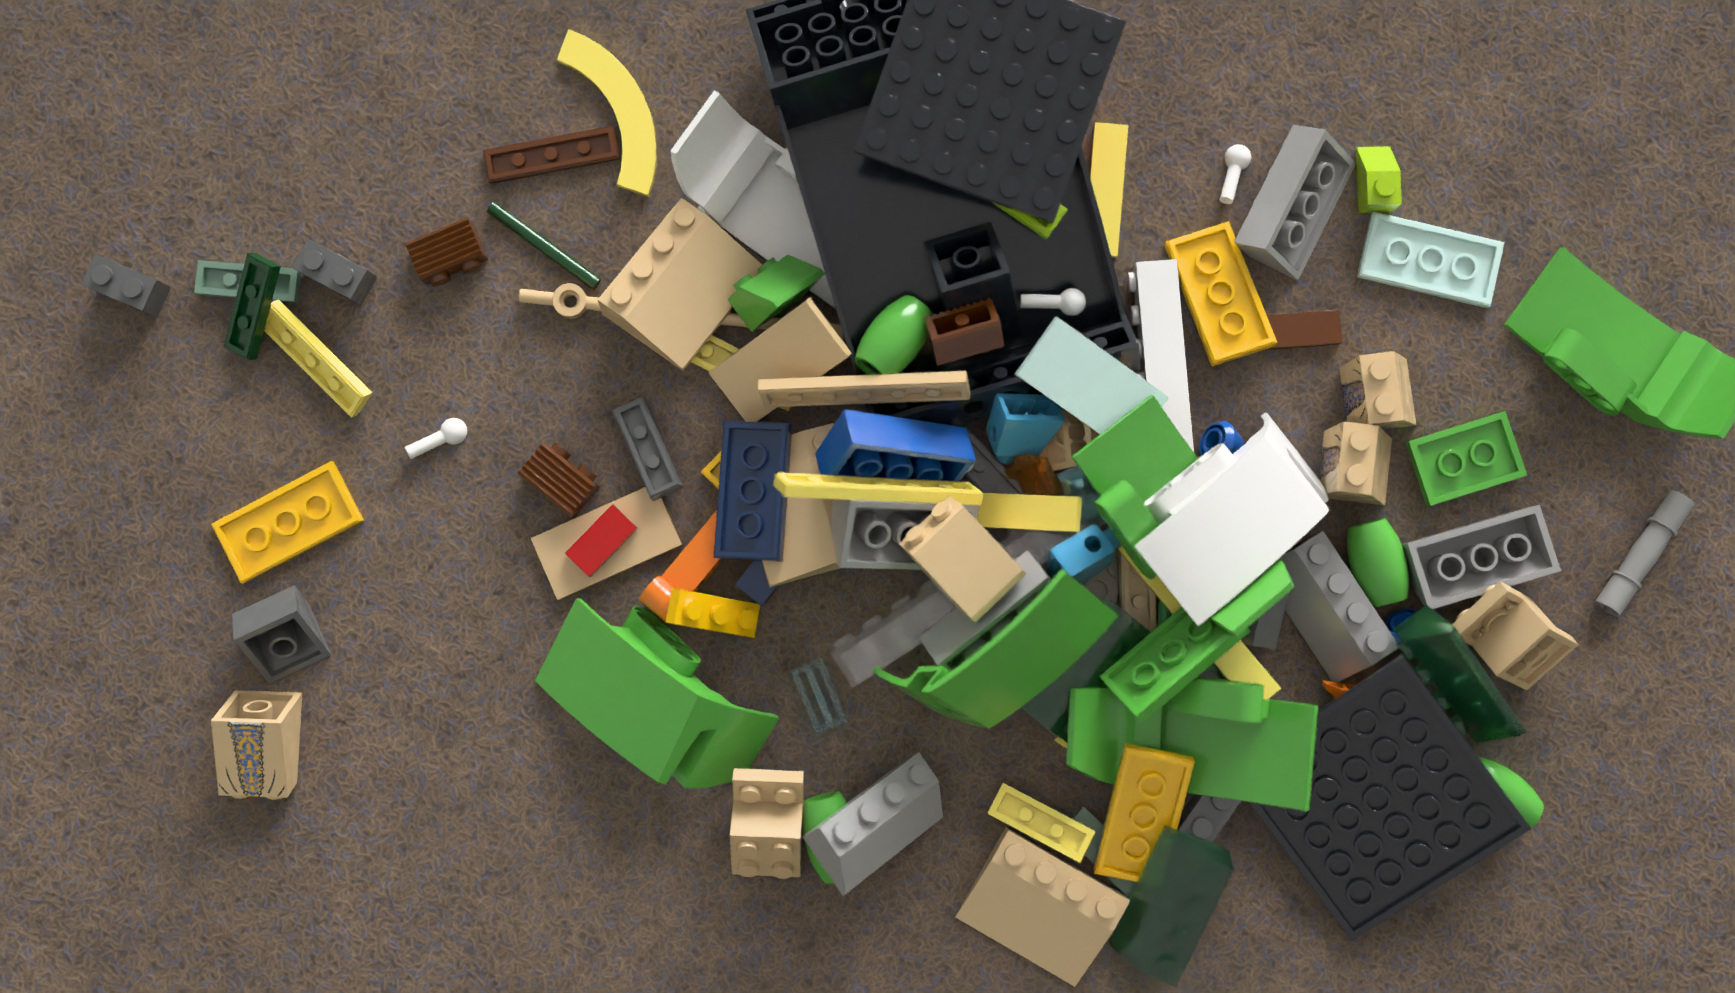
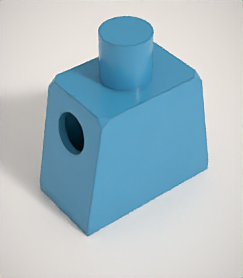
M996 394L986 426V433L996 459L1003 464H1011L1016 456L1039 455L1066 420L1060 406L1045 395Z
M1092 524L1052 548L1049 553L1046 570L1054 578L1063 569L1083 585L1112 564L1115 548L1121 544L1110 528L1102 532L1096 524Z

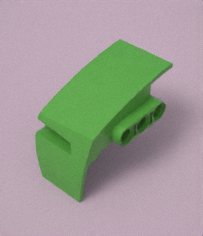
M1564 247L1558 249L1504 324L1515 336L1542 356L1547 366L1595 408L1605 414L1616 416L1621 411L1640 424L1675 433L1712 439H1724L1735 422V358L1722 353L1700 337L1685 331L1679 334L1609 285Z
M1150 395L1074 454L1072 459L1100 496L1094 502L1096 509L1136 567L1143 575L1152 580L1157 574L1135 548L1136 544L1159 527V524L1144 503L1199 458L1174 426L1155 396ZM1279 558L1253 582L1210 616L1209 619L1235 637L1242 633L1294 588L1292 579L1282 559Z
M1061 569L1047 587L1005 629L951 672L943 666L919 667L907 679L894 677L878 666L875 667L873 672L943 716L970 725L991 728L1028 703L1059 678L1103 635L1119 615L1066 571Z
M576 598L535 679L575 719L642 772L661 784H666L669 778L673 776L684 788H708L733 782L734 768H750L779 720L776 714L736 706L727 701L721 694L705 686L694 675L701 662L700 657L653 613L638 606L632 608L622 627L611 626L582 599Z
M1198 676L1141 724L1108 687L1070 689L1066 765L1094 780L1114 785L1124 743L1193 756L1195 763L1187 793L1308 811L1318 705L1263 699L1264 685Z

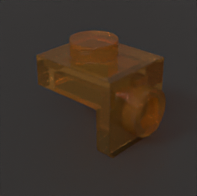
M1025 454L1016 458L1013 462L1014 465L1004 471L1007 478L1018 479L1024 495L1059 496L1063 493L1048 457Z

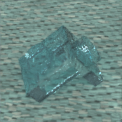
M1078 466L1057 474L1063 496L1082 498L1081 523L1100 515L1094 505V502L1100 496Z

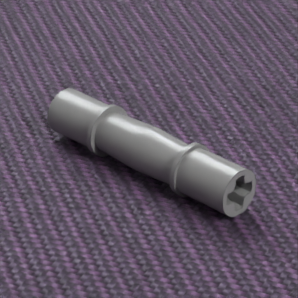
M1674 490L1668 492L1654 515L1647 520L1649 525L1633 544L1620 568L1612 572V577L1595 600L1597 606L1615 617H1620L1637 590L1641 589V581L1657 562L1670 538L1676 537L1678 529L1695 506V503L1689 497Z

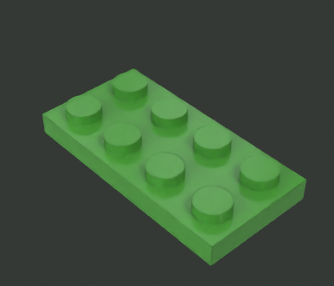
M1181 607L1099 677L1142 724L1251 631L1247 627L1235 637L1209 618L1197 626L1185 609Z

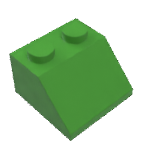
M786 255L779 261H776L773 257L757 269L760 272L758 275L752 278L750 274H747L733 285L736 291L728 298V301L751 332H753L803 297L825 273L821 268L790 255Z

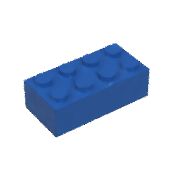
M845 409L815 452L820 475L960 481L976 461L966 427Z

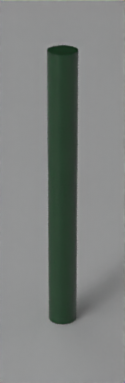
M496 202L490 204L487 209L488 214L595 290L601 282V278Z

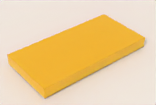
M1229 221L1166 241L1164 245L1169 259H1177L1179 284L1212 367L1274 347L1277 344L1241 250L1234 243L1236 238Z
M330 461L211 525L240 583L245 584L363 522L364 519L334 461Z
M1124 743L1094 864V874L1163 887L1195 763L1193 756Z

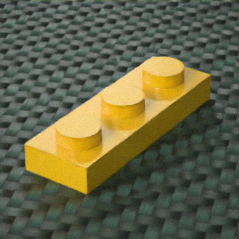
M672 588L666 623L754 638L760 604Z

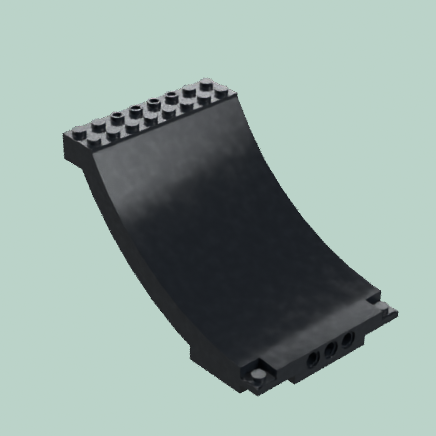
M775 0L746 9L846 344L852 353L850 357L856 375H866L856 365L854 359L867 328L888 305L904 295L917 298L933 314L937 315L940 312L945 313L947 309L952 311L953 308L959 309L960 306L966 307L967 304L972 305L974 302L979 303L980 300L986 301L987 298H990L994 303L1001 323L1003 347L937 366L928 337L914 360L899 373L966 371L970 387V399L865 404L867 413L957 426L990 416L996 394L1044 395L1015 375V373L1055 316L1133 372L1141 370L1139 345L1125 314L1115 268L1082 148L1079 151L1061 201V205L1067 208L1068 211L1046 240L992 202L854 153L907 0ZM1075 288L1080 290L1086 298L1084 310L1074 316L1066 315L1061 309L1020 308L1021 294L1061 295L1066 289Z

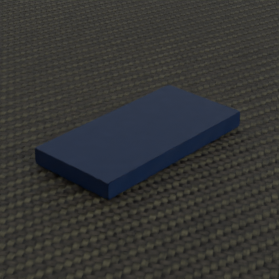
M723 422L714 558L783 562L787 497H784L773 485L775 474L789 473L792 424Z

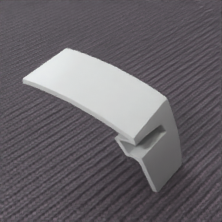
M714 90L671 149L672 164L676 178L684 194L699 205L697 209L705 213L715 223L766 260L774 257L776 261H779L786 255H790L821 268L825 273L787 147L784 149L765 136L760 130L749 124ZM825 274L809 291L836 309Z
M1266 412L1261 415V418L1264 420V426L1235 453L1232 454L1224 443L1216 445L1144 503L1159 524V527L1136 544L1135 548L1197 626L1202 624L1260 576L1329 512V508L1325 504L1329 500L1325 487Z

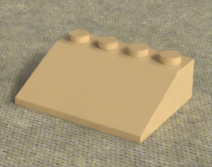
M681 198L599 297L598 303L605 317L684 371L733 309L728 301V298L736 291L733 285L747 274H750L752 278L758 275L760 272L757 269L762 264L709 216Z
M834 423L792 434L789 473L820 475L815 452ZM787 497L783 562L762 561L769 587L839 569L830 521L834 499Z
M1005 827L955 917L1075 987L1113 933L1130 900L1122 893Z

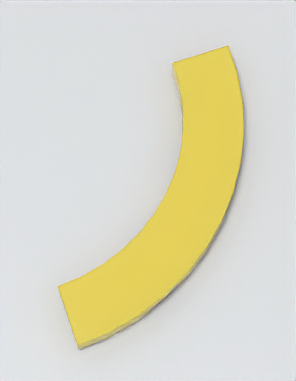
M568 29L557 61L581 73L596 85L609 101L619 123L622 138V164L617 186L649 197L655 178L657 146L655 128L646 100L634 78L610 52L586 36Z

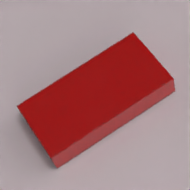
M612 504L565 554L587 576L592 577L638 528Z

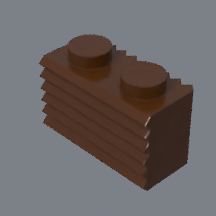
M468 217L405 243L419 279L424 284H431L433 287L448 283L451 280L450 275L460 271L464 274L477 271L482 267L481 262L488 260L475 226Z
M987 298L986 301L980 300L979 303L974 302L972 305L967 304L966 307L960 306L959 309L953 308L952 311L947 309L945 313L933 314L932 317L927 315L925 318L929 342L937 366L1004 346L1001 323L994 303L990 298Z
M543 442L526 464L523 465L522 469L519 470L518 474L567 515L575 518L600 488L593 482L597 476L583 464L578 468L568 461L571 454L556 442L552 447Z

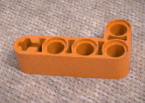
M717 510L664 574L657 576L639 597V601L665 622L672 588L697 592V586L703 579L707 580L720 564L718 562L720 559L714 558Z

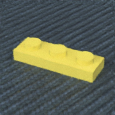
M1005 783L1002 784L987 813L1079 863L1082 862L1096 834V831Z

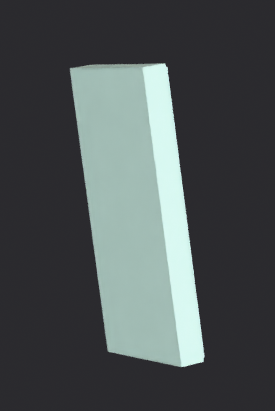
M1373 211L1370 216L1357 277L1489 308L1491 307L1505 242Z
M1056 316L1015 373V375L1099 434L1103 433L1150 395L1155 396L1161 407L1169 398Z

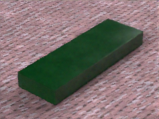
M247 253L224 347L247 360L257 359L281 268L280 265L257 253Z

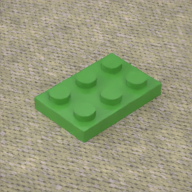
M1505 411L1405 442L1427 507L1527 476Z

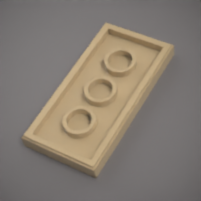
M808 298L711 370L709 374L746 422H757L777 408L764 406L758 392L759 379L821 377L852 353L811 298Z
M646 487L531 538L557 600L568 597L683 545L663 499L660 498L652 501ZM613 504L638 529L592 577H589L565 552Z

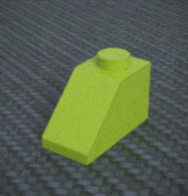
M1356 147L1358 213H1372L1373 211L1392 213L1402 204L1401 171L1391 148Z

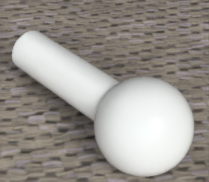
M1233 145L1225 153V163L1228 166L1219 199L1224 204L1233 203L1241 171L1246 169L1251 162V153L1243 145Z
M1075 288L1066 289L1061 295H1020V308L1061 309L1063 313L1070 316L1080 314L1086 305L1084 294Z
M458 418L447 419L442 424L440 431L405 447L409 458L413 459L444 443L452 445L461 443L467 436L466 424Z

